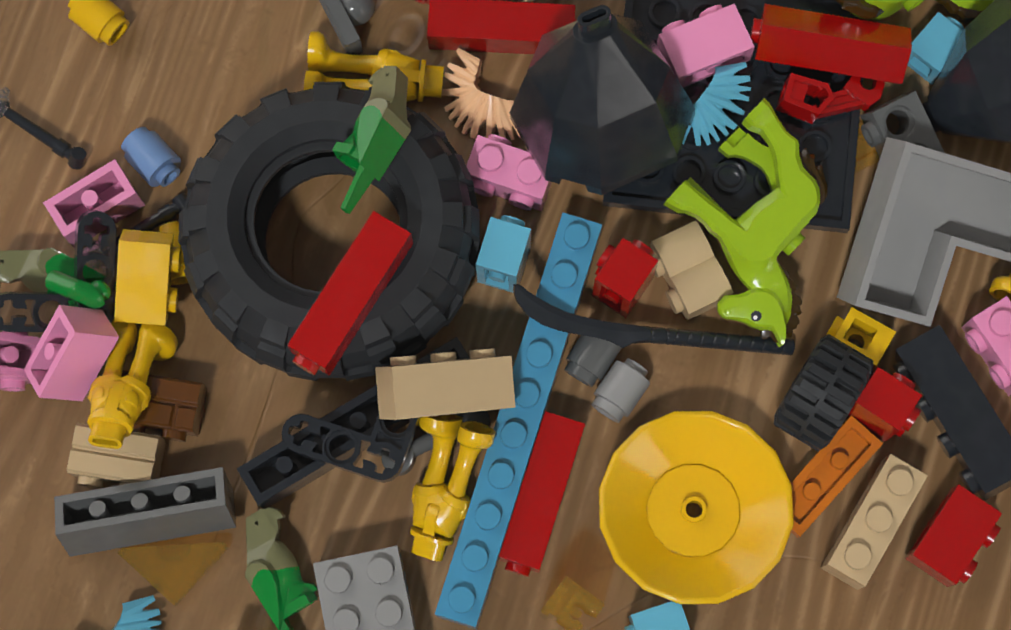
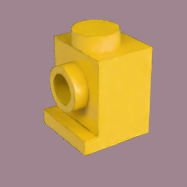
M851 307L845 319L837 315L826 335L830 334L872 359L874 371L896 331ZM849 340H858L861 343L862 348L849 342Z

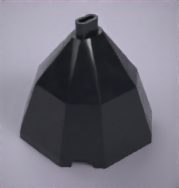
M994 0L965 27L927 97L928 101L922 103L935 132L941 131L943 134L1011 144V0Z
M599 5L581 13L576 21L542 35L509 114L512 123L546 181L560 184L561 180L564 179L585 185L588 192L604 195L677 162L688 125L691 126L695 116V107L642 21L612 14L608 6Z

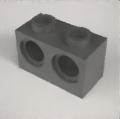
M916 91L901 94L860 115L864 123L861 126L862 134L869 146L875 147L879 158L881 157L887 137L944 153ZM890 113L894 114L899 120V129L895 134H892L886 126V119Z

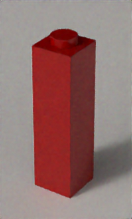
M429 0L428 47L434 50L456 51L460 48L464 51L534 55L542 35L577 20L575 19L576 5L493 0Z
M764 4L761 19H753L750 33L752 42L756 43L755 60L897 84L903 83L912 50L911 28L770 4Z
M375 211L371 213L287 346L291 353L296 355L292 361L294 364L314 376L318 370L330 376L413 245L410 232Z
M545 411L499 554V560L506 562V571L529 577L531 571L540 573L583 436L585 423Z

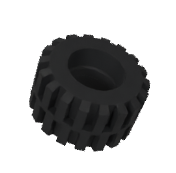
M830 334L821 338L774 415V425L816 451H820L831 442L859 398L872 374L873 360Z

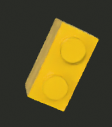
M123 229L118 244L114 322L165 326L169 312L176 313L178 288L171 287L172 272L179 273L181 247H173L174 233Z

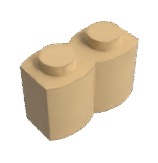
M696 220L651 241L650 248L655 253L653 257L659 260L655 276L657 278L663 276L668 283L670 290L665 293L675 314L682 312L685 319L689 320L717 307V303L723 296L733 295L734 292Z

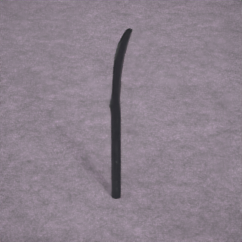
M513 284V294L519 306L527 316L541 325L562 332L610 341L621 348L631 344L650 342L653 344L793 355L795 350V341L787 338L785 344L778 347L771 337L765 340L761 336L638 326L586 318L556 308L533 295L520 284Z

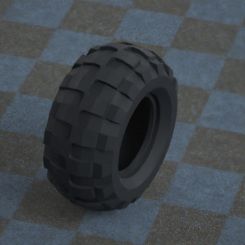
M314 82L313 89L292 93L288 92L287 88L260 98L261 104L243 117L237 114L234 115L214 134L216 138L214 145L204 158H197L186 183L188 194L185 207L179 213L178 242L181 245L184 257V273L195 299L215 328L237 350L260 365H268L287 373L291 377L318 381L319 378H345L346 381L375 375V367L389 366L390 357L418 354L427 348L426 344L444 326L448 327L463 305L465 293L472 277L476 273V262L480 252V213L471 175L462 155L457 154L448 141L445 131L425 112L417 113L406 106L407 120L411 125V132L381 180L378 181L374 178L371 184L380 189L392 202L400 217V227L411 233L413 245L330 376L320 370L314 376L292 362L296 355L291 353L287 345L321 292L291 284L271 268L266 250V234L269 221L280 201L301 183L324 175L342 174L355 176L356 172L343 164L336 157L332 149L336 142L343 143L352 134L357 117L370 98L372 87L364 91L349 88L345 85V82Z

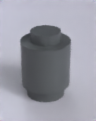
M580 335L566 358L568 364L564 371L583 384L593 387L597 380L601 381L621 347L610 341Z

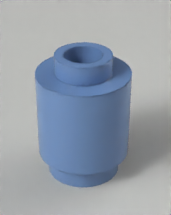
M139 127L124 139L121 149L125 152V159L151 187L159 185L165 187L179 176L180 157L155 131H149L146 127Z

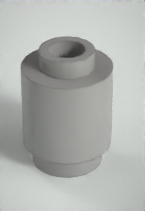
M629 358L624 363L616 360L595 390L594 395L596 398L591 405L605 417L619 423L623 416L628 417L649 387L650 382L645 378L648 371Z

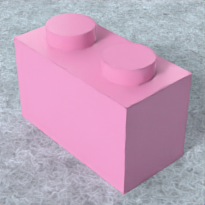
M735 3L724 8L722 5L712 6L701 12L700 18L687 23L684 20H678L662 29V33L658 36L657 47L682 87L713 76L715 74V67L747 62L751 59L755 46Z
M115 159L43 202L62 235L74 248L76 223L83 213L90 210L102 211L117 223L145 206ZM96 217L93 218L92 225H85L84 231L92 235L93 238L106 230L107 226L100 224L99 218Z
M59 305L28 360L24 372L39 398L83 401L92 382L97 378L110 352L114 349L119 336L103 310Z

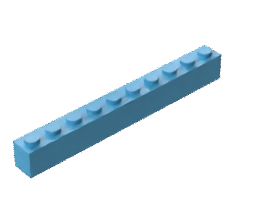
M562 213L536 294L538 298L556 308L576 315L601 237L603 224ZM531 317L528 319L513 366L516 407L499 410L494 426L496 432L494 443L491 447L487 448L435 611L436 617L476 630L570 333L543 326Z

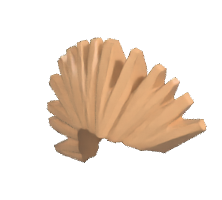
M458 48L456 52L466 68L448 63L447 67L454 74L444 73L445 78L460 86L459 88L442 89V96L459 97L444 107L446 112L453 110L448 116L449 120L452 121L459 117L454 124L456 128L466 121L461 133L466 135L471 129L470 138L473 139L477 138L485 121L486 138L490 134H494L496 127L501 137L506 138L507 132L511 141L515 140L514 129L520 137L509 114L514 100L501 99L481 92L477 84L480 81L482 60Z

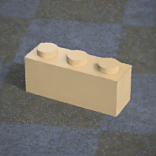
M495 348L469 350L470 358L456 359V352L430 354L431 362L417 363L416 355L390 357V366L375 367L379 419L400 420L515 408L512 356H496Z
M892 454L885 457L880 462L823 562L821 569L856 590L866 587L928 475Z

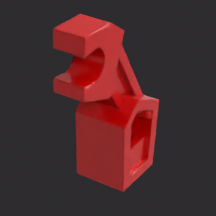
M790 73L783 84L776 110L810 124H813L819 118L858 109L866 112L880 100L885 81L874 80L872 89L868 90L862 87L861 77L852 76L841 91L832 92L829 83ZM805 96H811L813 99L818 98L820 105L817 107L816 105L812 106L804 103Z

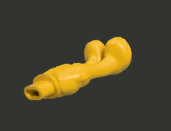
M310 31L307 55L308 70L305 73L304 90L313 89L314 82H345V85L349 88L369 90V87H372L369 79L332 78L325 76L323 73L351 72L372 76L384 66H397L408 77L407 101L417 99L418 102H423V96L441 98L444 66L426 65V60L422 59L420 67V60L402 55L397 50L381 49L378 55L340 53L329 47L324 34Z
M113 318L111 325L119 338L107 358L102 376L94 379L88 395V400L91 403L90 415L87 420L88 426L91 429L88 437L90 444L98 447L119 449L122 447L124 438L131 435L134 424L141 412L148 407L151 399V391L147 386V380L153 360L164 361L170 359L175 355L178 346L176 335L166 326L141 324L137 349L128 375L122 377L126 356L133 351L136 343L137 326L136 323L114 322Z
M455 414L420 417L419 426L425 432L432 435L433 446L423 481L417 482L412 492L413 526L410 529V534L414 536L411 552L439 562L443 560L446 546L453 544V535L461 521L466 517L471 501L470 497L466 495V489L476 458L482 449L492 446L496 433L494 429L477 421L463 422V417ZM457 438L460 443L459 452L453 473L447 484L444 483L450 455Z

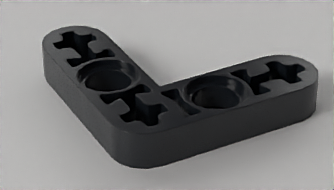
M90 210L79 217L75 227L74 277L88 282L83 277L84 265L94 259L101 260L105 264L106 275L101 281H104L109 286L111 296L108 300L104 301L105 304L100 309L105 311L104 313L111 323L114 315L116 226L113 219L105 212ZM96 217L99 218L100 224L107 226L106 233H101L98 237V247H107L106 255L98 252L83 254V246L92 248L93 241L92 235L85 233V225H92L93 218ZM55 292L0 293V308L4 306V301L11 300L14 308L27 309L25 300H33L30 309L33 324H25L27 319L25 315L11 316L10 323H4L2 316H0V330L6 332H44L48 324L42 322L39 318L40 306L46 301L51 300L57 301L60 305L69 306L68 301L71 299ZM75 302L74 307L87 308V307H85V306H83V305H81V304Z
M298 414L286 420L282 427L281 435L288 449L297 455L377 482L386 483L394 480L402 471L420 417L410 418L408 428L404 432L397 434L390 432L386 428V419H379L378 414L371 436L309 415ZM303 423L308 424V431L312 435L321 438L322 430H329L330 432L323 440L322 454L315 453L319 447L315 442L304 440L301 446L296 445V438L291 435L293 428L301 429ZM342 436L352 439L355 449L350 458L337 460L331 455L330 448L335 439ZM363 443L370 444L366 450L368 454L381 457L384 451L390 452L389 458L395 463L393 469L385 468L382 474L377 473L376 464L363 459V468L356 467L355 465L362 456Z

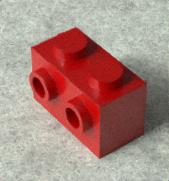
M622 238L616 248L609 244L596 264L598 269L595 272L597 276L594 280L592 297L624 318H627L654 278L659 261L653 257L654 251L636 239L631 243Z
M877 367L872 372L863 391L846 418L852 415L874 436L886 442L894 435L901 437L905 430L909 431L922 411L916 407L922 394L914 390L916 385L907 377L896 372L890 375Z
M958 484L948 491L905 559L946 587L957 585L959 581L965 584L978 565V562L973 560L980 547L983 546L987 549L1000 532L1001 527L996 523L1002 513Z

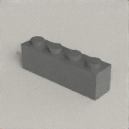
M223 467L54 497L55 535L70 557L236 528L234 491Z

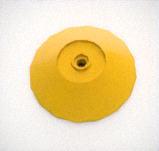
M674 411L639 426L613 452L599 487L600 529L615 563L643 590L678 604H719L754 589L781 560L794 525L792 485L777 452L749 425L714 411ZM690 503L698 504L701 508V515L696 518L690 517L686 512V506Z

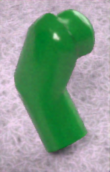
M57 270L51 271L45 279L47 290L67 297L87 308L98 309L103 307L104 301L108 300L111 296L109 286L101 280H95L90 284Z

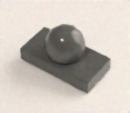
M319 0L346 54L359 55L363 53L361 40L354 26L364 25L371 19L375 9L374 0Z

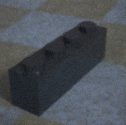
M938 325L895 349V360L897 363L892 365L894 371L910 379L916 385L914 390L922 394L916 407L922 410L920 414L927 423L933 420L941 434L937 436V440L947 457L950 459L956 456L964 470L959 472V475L967 490L973 494L978 492L982 500L986 501L1011 487V436L942 327Z

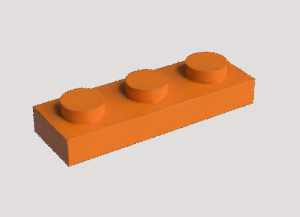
M852 415L842 424L831 442L818 451L790 482L792 485L794 520L791 533L797 538L801 537L883 445L876 436Z

